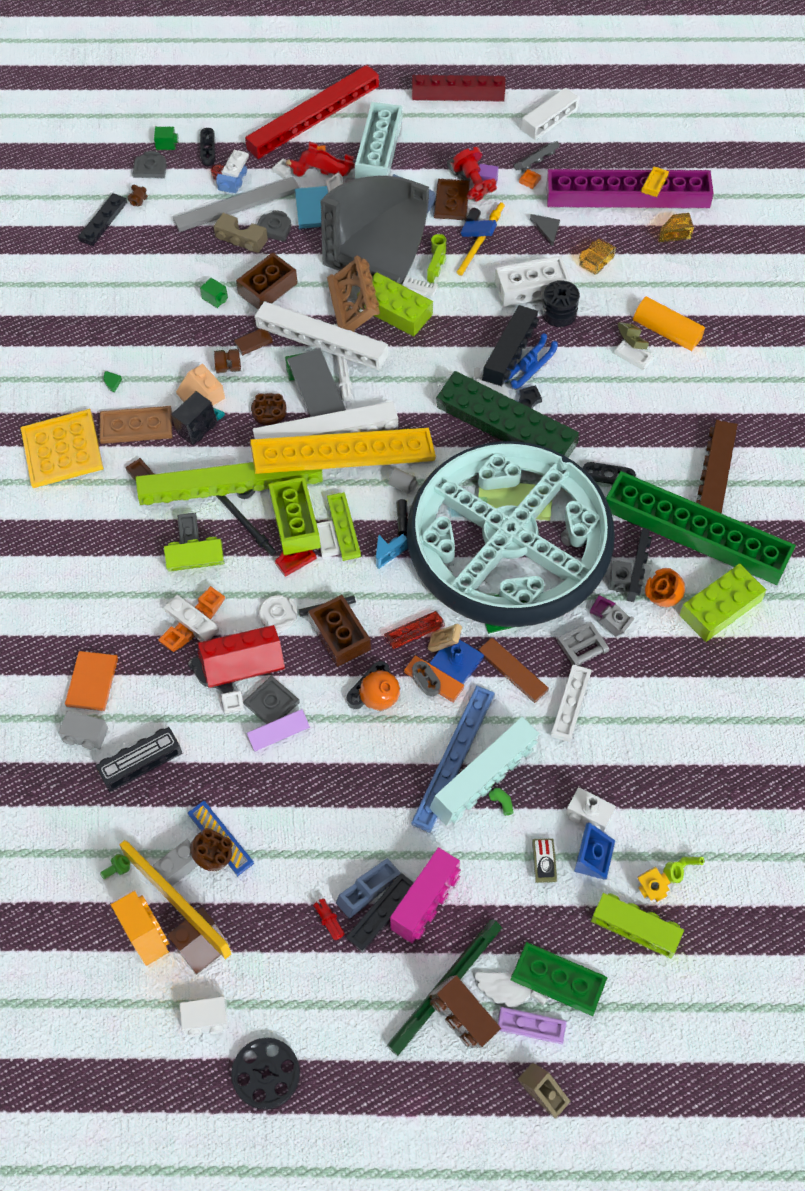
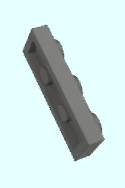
M558 141L546 144L513 164L515 170L522 169L525 171L532 167V163L536 164L542 161L545 155L550 156L554 154L555 149L560 147Z

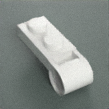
M178 595L164 607L165 612L192 631L200 642L210 640L219 632V628L213 621Z

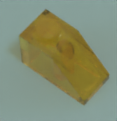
M690 213L673 214L661 227L658 241L667 242L691 239L694 226Z

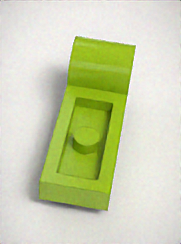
M436 234L431 239V253L434 256L427 269V282L434 283L435 278L439 277L441 265H444L446 261V237L442 234Z

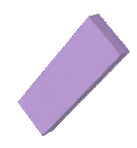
M300 709L251 730L246 734L255 752L306 730L310 726L303 709Z
M505 1007L500 1008L498 1025L502 1028L501 1032L563 1045L567 1021Z

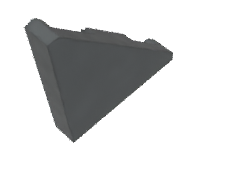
M531 214L530 221L535 223L540 233L553 246L560 225V219Z

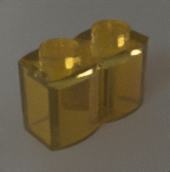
M599 238L593 241L586 251L583 250L581 252L579 265L596 275L614 258L616 247Z

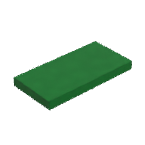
M526 942L510 980L583 1013L594 1016L608 977Z

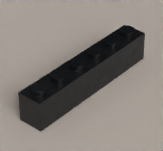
M518 305L483 368L482 381L502 387L505 380H509L511 370L515 369L517 359L521 358L522 351L528 344V338L531 339L534 328L538 326L537 310Z

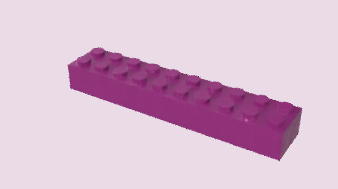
M548 169L546 181L547 207L710 208L714 195L711 170H667L669 171L668 177L658 196L654 197L641 192L651 170Z

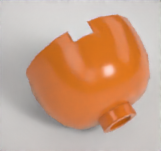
M659 569L654 572L656 575L653 578L650 577L647 580L645 594L657 606L666 608L675 606L684 596L685 583L682 577L673 569Z
M375 671L363 678L359 694L366 707L376 711H383L389 709L397 702L400 696V685L391 673Z

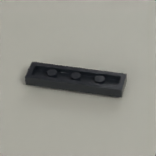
M112 193L79 234V241L94 246L127 204V199Z
M642 528L627 596V601L630 602L635 601L636 595L640 596L642 585L639 584V580H643L645 569L642 568V565L647 563L649 553L645 551L646 548H650L652 537H648L650 529Z
M401 873L348 934L346 940L360 952L364 953L390 922L391 915L414 882Z

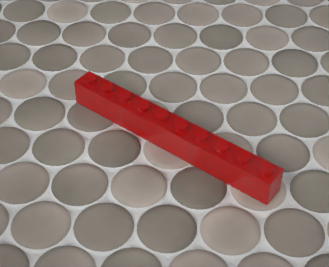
M368 65L358 69L246 136L247 150L257 159H260L379 87V74Z

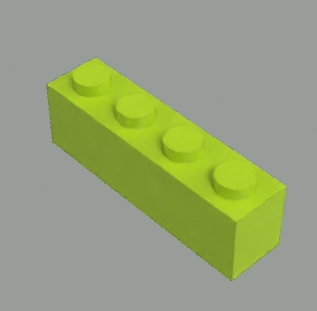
M611 893L602 894L591 922L670 959L673 958L684 932L677 923L672 921L666 922L653 912L646 913L640 910L636 904L620 901L619 897Z

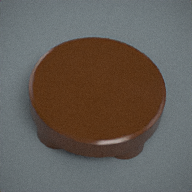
M259 393L255 396V400L251 405V412L253 418L258 423L273 425L285 418L287 406L281 394Z
M205 828L192 840L190 853L195 863L207 871H219L230 862L233 843L230 838L224 837L210 828Z

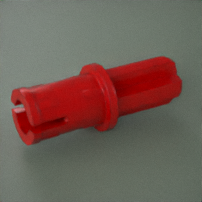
M320 899V904L315 902L313 907L322 919L321 924L326 926L333 940L341 939L344 931L336 919V913L331 911L326 899Z

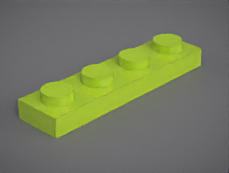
M345 492L327 495L342 560L360 558L361 552Z

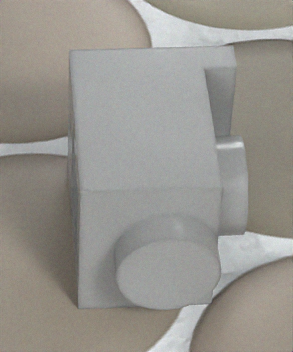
M615 604L611 607L608 605L601 614L603 616L599 622L616 637L624 633L635 618L628 616Z

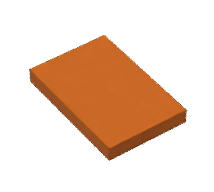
M78 652L65 701L66 707L105 711L118 661L117 655Z

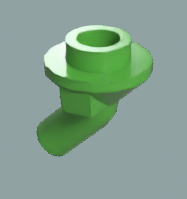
M116 854L110 860L112 866L101 871L100 875L103 879H106L116 872L119 875L127 873L130 870L129 859L124 855Z

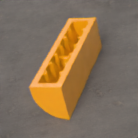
M647 296L641 301L633 317L635 322L690 351L700 342L705 330L704 326Z

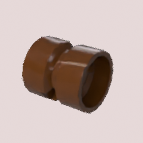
M229 349L228 352L224 350L214 351L216 373H226L227 370L231 372L241 371L239 349Z

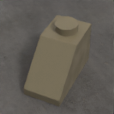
M533 1062L518 1078V1081L527 1093L555 1119L571 1102L550 1073Z

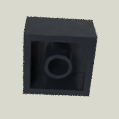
M197 391L171 414L177 434L191 445L200 441L217 423L212 402Z

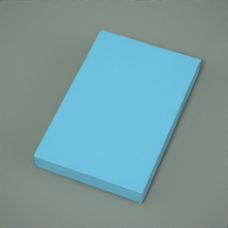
M327 186L295 189L299 229L321 227V200L328 194Z

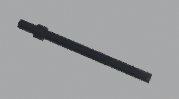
M225 495L216 496L256 539V543L261 548H264L270 556L276 554V550L271 546L268 538L264 534L261 535Z

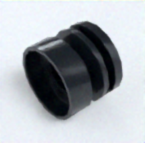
M565 280L551 282L544 290L542 317L545 322L555 327L571 325L577 317L580 299L579 290L573 283Z

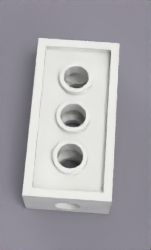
M561 255L496 267L495 283L504 307L543 299L544 290L551 282L557 280L571 282Z

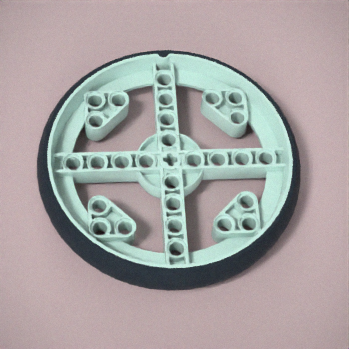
M505 441L487 443L466 449L447 459L423 482L412 502L408 516V549L413 565L424 585L438 600L456 613L474 621L493 626H531L548 622L570 612L585 601L600 584L607 572L614 550L615 534L612 513L603 492L594 479L581 466L563 454L540 445L525 442ZM521 470L543 476L519 506L506 505L497 509L459 486L465 480L478 474V485L484 490L517 486L520 483ZM561 488H564L575 500L567 503L565 511V523L569 534V541L574 547H582L587 543L581 561H578L539 536L535 519ZM442 503L480 526L485 542L483 548L457 578L444 564L454 560L455 543L451 521L443 516L436 519ZM524 555L565 580L544 593V580L539 576L502 581L499 597L476 591L478 586L502 558L514 559Z

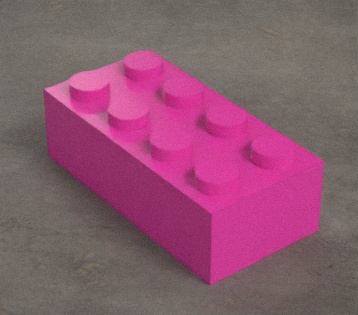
M437 848L391 915L390 923L393 932L412 944L415 939L419 940L425 932V924L427 921L432 922L437 914L436 908L439 904L443 905L449 896L448 890L451 886L455 887L460 880V860L441 848Z

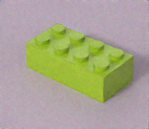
M376 272L372 277V282L376 290L375 294L379 303L380 313L374 316L414 337L433 315V301Z
M305 477L268 484L283 554L288 555L321 548L319 532Z
M738 564L685 602L679 616L707 642L759 604L767 590L741 564Z

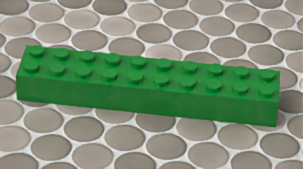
M620 471L606 497L612 515L642 528L650 529L651 532L735 567L741 564L751 575L774 585H778L796 546Z

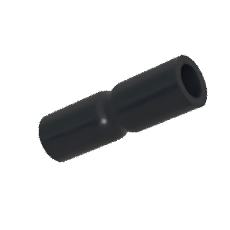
M400 499L396 501L398 535L401 536L403 534L407 536V500Z

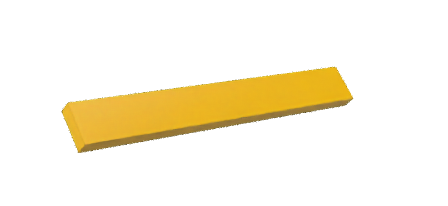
M127 840L121 842L119 846L124 856L227 959L231 955L228 943Z

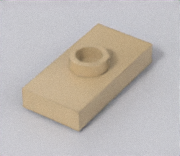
M454 624L433 632L428 650L435 652L458 644L462 626Z

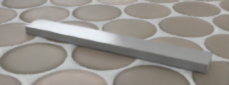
M290 177L175 216L173 220L178 231L182 232L217 220L222 213L232 215L293 194L299 186L294 177Z

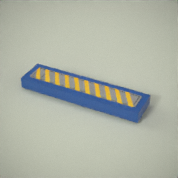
M205 801L188 812V816L200 831L210 828L231 839L233 843L231 847L232 857L228 866L237 877L254 864V861Z

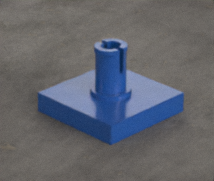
M459 639L458 644L439 650L429 664L464 684L483 660L484 654Z

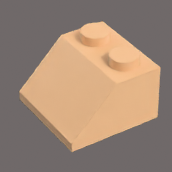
M204 364L189 371L176 391V394L183 402L196 391L210 400L213 406L225 399L223 385Z

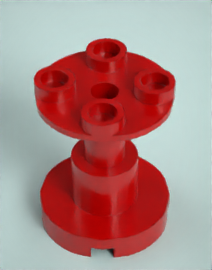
M473 147L474 150L470 151L468 148L458 153L453 158L454 162L450 164L455 172L463 171L466 178H471L474 187L470 189L467 197L477 202L483 199L487 193L494 192L497 189V182L495 179L482 180L479 174L481 169L478 165L482 153L478 147Z

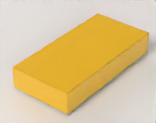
M653 167L641 192L657 197L668 177L669 171Z

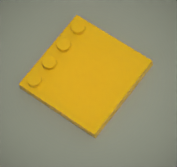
M91 409L21 427L29 477L33 488L104 469Z

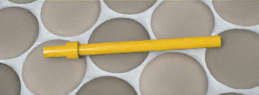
M500 202L496 209L491 212L489 220H495L496 222L499 220L500 213L505 207L504 203ZM478 236L457 270L458 275H463L486 236Z

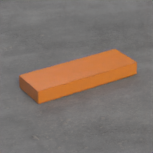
M415 655L404 669V673L413 678V665L419 661H426ZM427 663L441 682L439 694L454 703L464 689V684ZM419 668L418 673L421 672L425 677L424 670ZM428 681V688L435 689V685H431Z

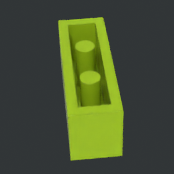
M217 537L206 538V541L200 542L198 539L188 540L185 544L171 542L168 543V546H164L166 569L168 572L225 564L222 541L217 539Z

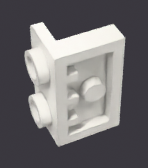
M234 150L222 170V175L237 178L249 154Z

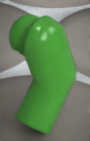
M494 788V790L489 792L491 800H498L502 804L505 816L514 813L511 797L501 788Z

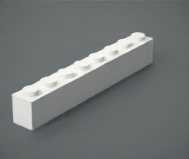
M264 301L255 314L257 328L314 348H321V350L377 370L381 369L389 356L388 344L383 341L354 333L351 330L328 324L319 319L299 314Z
M391 401L253 428L254 439L387 431L398 429V416L394 402Z

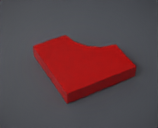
M313 550L284 555L282 551L281 555L275 560V564L286 577L317 559V556Z

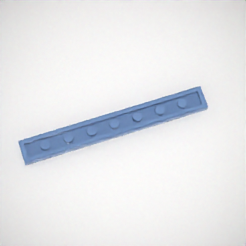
M476 685L411 825L431 833L438 818L430 810L435 795L458 775L495 696L494 692Z

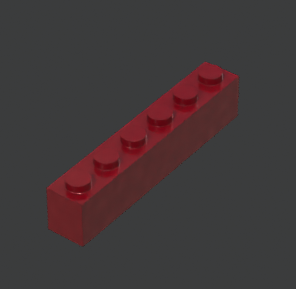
M412 76V100L505 102V76Z

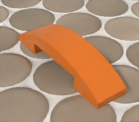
M210 586L198 598L199 603L195 608L211 620L225 600V596ZM179 623L175 628L171 626L158 641L174 652L187 644L195 636L192 631Z

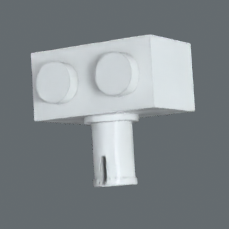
M578 787L567 808L566 816L575 823H582L584 825L591 823L604 832L614 814L616 806Z

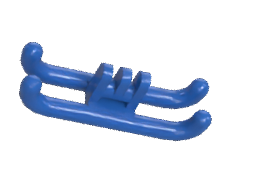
M545 333L541 334L537 345L516 364L514 370H511L509 380L520 370L525 372L518 381L515 379L511 380L510 385L512 389H519L552 358L558 347L557 341H552L548 352L537 361V354L547 341V335Z

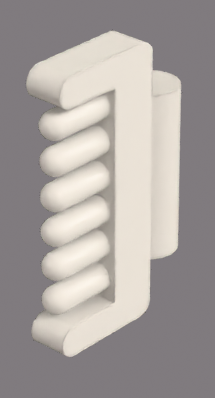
M406 276L402 284L424 297H427V295L433 297L438 289L437 283L434 285L431 283L429 286V282L410 279V276Z

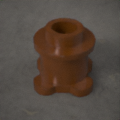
M133 184L131 186L133 191L128 195V201L133 206H142L143 200L148 198L146 194L147 189Z

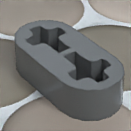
M416 662L412 667L413 678L426 695H438L441 690L440 680L426 662ZM419 668L424 670L425 677L421 672L418 673ZM428 681L431 685H435V689L428 688Z

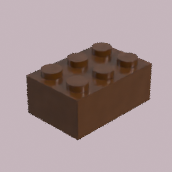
M272 252L236 280L238 294L259 310L264 301L272 304L298 284L296 269Z
M343 595L308 611L309 623L336 667L371 650L370 637Z
M457 975L446 978L428 995L431 998L430 1004L437 1012L441 1010L446 1016L445 1022L451 1029H457L461 1034L460 1040L467 1047L482 1048L502 1029Z

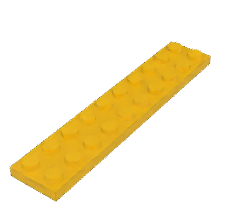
M429 428L250 439L255 474L435 461L436 459Z

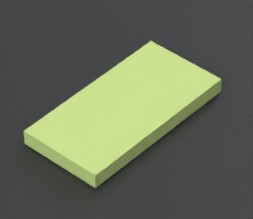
M519 483L515 487L484 490L479 487L478 498L496 509L506 505L519 506L536 485ZM552 500L536 519L550 521Z

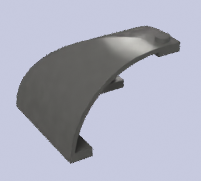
M368 176L345 182L331 190L321 200L323 265L340 271L351 263L355 256H359L368 261L372 277L377 272L402 285L412 266L423 235L428 211L429 186L394 176Z

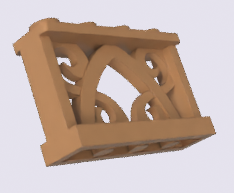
M355 256L351 263L335 275L331 274L327 277L337 325L354 333L356 328L375 314L378 315L380 313L379 303L375 294L376 290L372 282L373 278L369 270V263L366 259H362L359 256ZM352 286L360 287L355 304L347 301Z

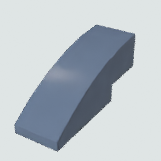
M386 858L356 879L355 884L340 893L336 904L350 919L389 887L401 872Z

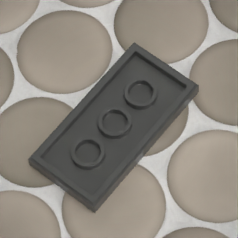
M321 348L287 359L310 417L346 410Z

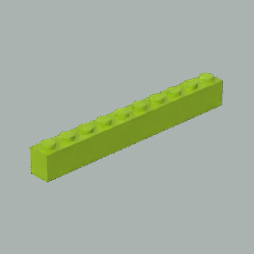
M249 462L137 476L136 485L139 504L152 505L154 503H169L177 500L244 493L250 489L262 491L269 489L268 484L302 477H305L306 484H316L323 482L322 469L255 474L254 464Z

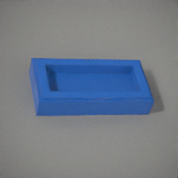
M495 220L466 221L461 230L462 237L492 236L497 223Z

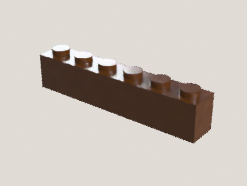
M716 420L714 427L711 426L708 437L712 438L711 441L708 440L706 451L709 454L705 455L703 466H706V470H702L700 480L703 481V485H699L697 495L700 496V500H696V503L722 514L738 424Z

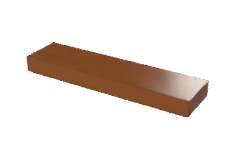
M493 638L478 649L479 652L484 654V658L534 703L548 692L549 687Z

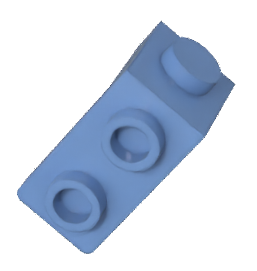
M244 164L237 178L218 174L216 178L218 190L237 193L239 187L242 186L243 176L247 174V166Z

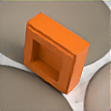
M527 169L520 177L519 183L533 189L541 180V175Z

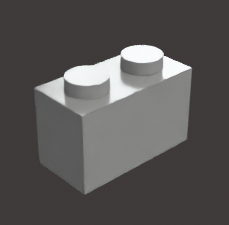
M67 711L58 733L65 744H78L89 750H93V748L100 750L108 731V726L103 719Z
M188 839L153 864L154 869L171 886L198 867L191 856V843Z

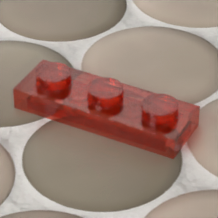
M434 611L384 633V636L392 649H395L428 633L437 631L444 627L445 623L443 618Z

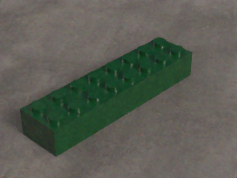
M455 370L436 397L438 409L503 442L515 441L540 445L563 454L568 458L579 443L578 431Z

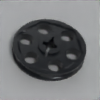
M256 1039L245 1045L237 1054L232 1066V1083L240 1099L247 1105L261 1110L279 1107L292 1097L298 1087L300 1067L297 1057L286 1043L278 1039ZM270 1045H276L279 1049L278 1054L274 1057H269L266 1054V1049ZM250 1051L255 1052L257 1055L255 1062L246 1063L244 1061L245 1054ZM285 1061H292L294 1063L292 1072L285 1073L282 1071L281 1066ZM269 1068L270 1073L273 1075L263 1079L262 1074L259 1072ZM242 1074L250 1076V1082L246 1086L238 1084V1077ZM281 1083L288 1086V1091L283 1096L275 1093L276 1086ZM257 1090H263L266 1093L265 1100L260 1103L253 1100V1095Z

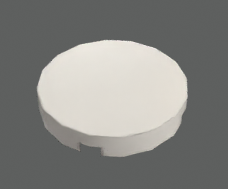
M275 595L264 600L259 610V615L264 627L274 625L276 631L280 632L293 626L297 620L298 612L296 604L292 599L283 597V595Z

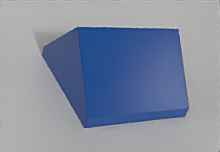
M586 823L574 872L607 880L615 840L593 824Z

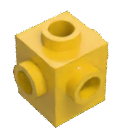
M656 866L637 876L641 883V886L638 888L644 898L649 897L651 901L655 899L658 902L668 896L666 892L670 891L668 885L671 883L665 873H659ZM653 882L658 883V886L655 889L651 888V884Z

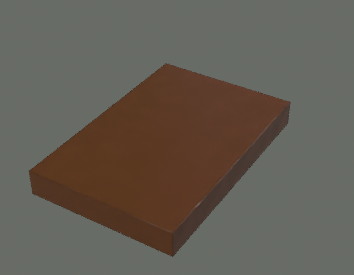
M438 179L434 218L466 220L468 208L467 194L470 189V181Z

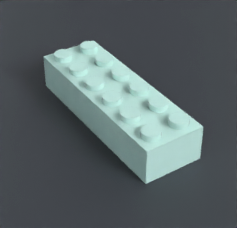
M371 102L355 163V179L368 176H389L402 124L403 106Z
M521 717L435 795L430 810L446 826L451 822L455 824L463 816L462 813L466 808L468 810L473 808L480 796L484 797L487 795L495 782L497 784L505 778V774L509 769L511 771L519 765V761L523 756L526 758L533 752V748L538 743L536 740L540 733Z

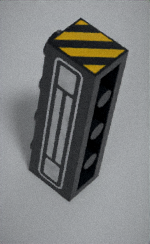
M167 727L159 729L148 738L140 739L129 748L121 749L118 754L112 757L102 759L95 766L108 791L112 792L183 753L171 728Z

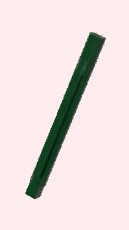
M489 920L432 991L448 977L457 975L461 980L502 929L496 920ZM429 996L424 999L386 1045L396 1056L400 1055L434 1013L435 1009L430 1004L431 998Z

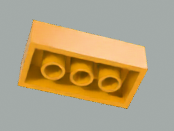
M134 890L110 904L132 945L146 966L169 953L166 948L169 942L143 895L138 897Z

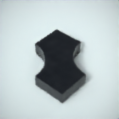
M536 385L519 390V403L533 409L535 405L542 402V397Z

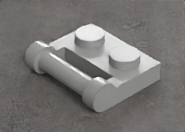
M591 621L557 639L558 644L569 658L571 665L581 666V663L601 653L609 652L608 645ZM595 642L598 645L596 648L578 657L575 654Z

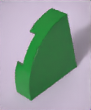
M105 371L104 382L108 389L115 393L122 381V377Z

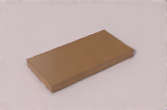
M161 406L100 411V443L172 438V407Z

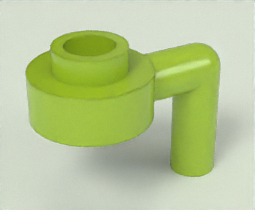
M684 856L678 862H667L663 873H665L670 883H680L683 880L684 867L686 865H704L705 860L703 857Z

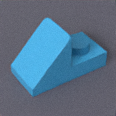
M403 534L398 538H393L389 544L378 535L376 567L378 569L408 549L407 538Z

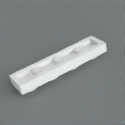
M572 665L551 737L571 742L591 675V669Z

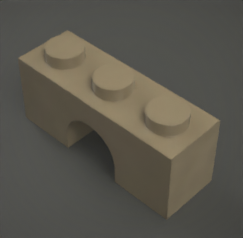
M222 213L214 224L216 238L243 247L249 251L259 253L268 241L266 228L252 223L247 229L239 230L238 218L226 213Z

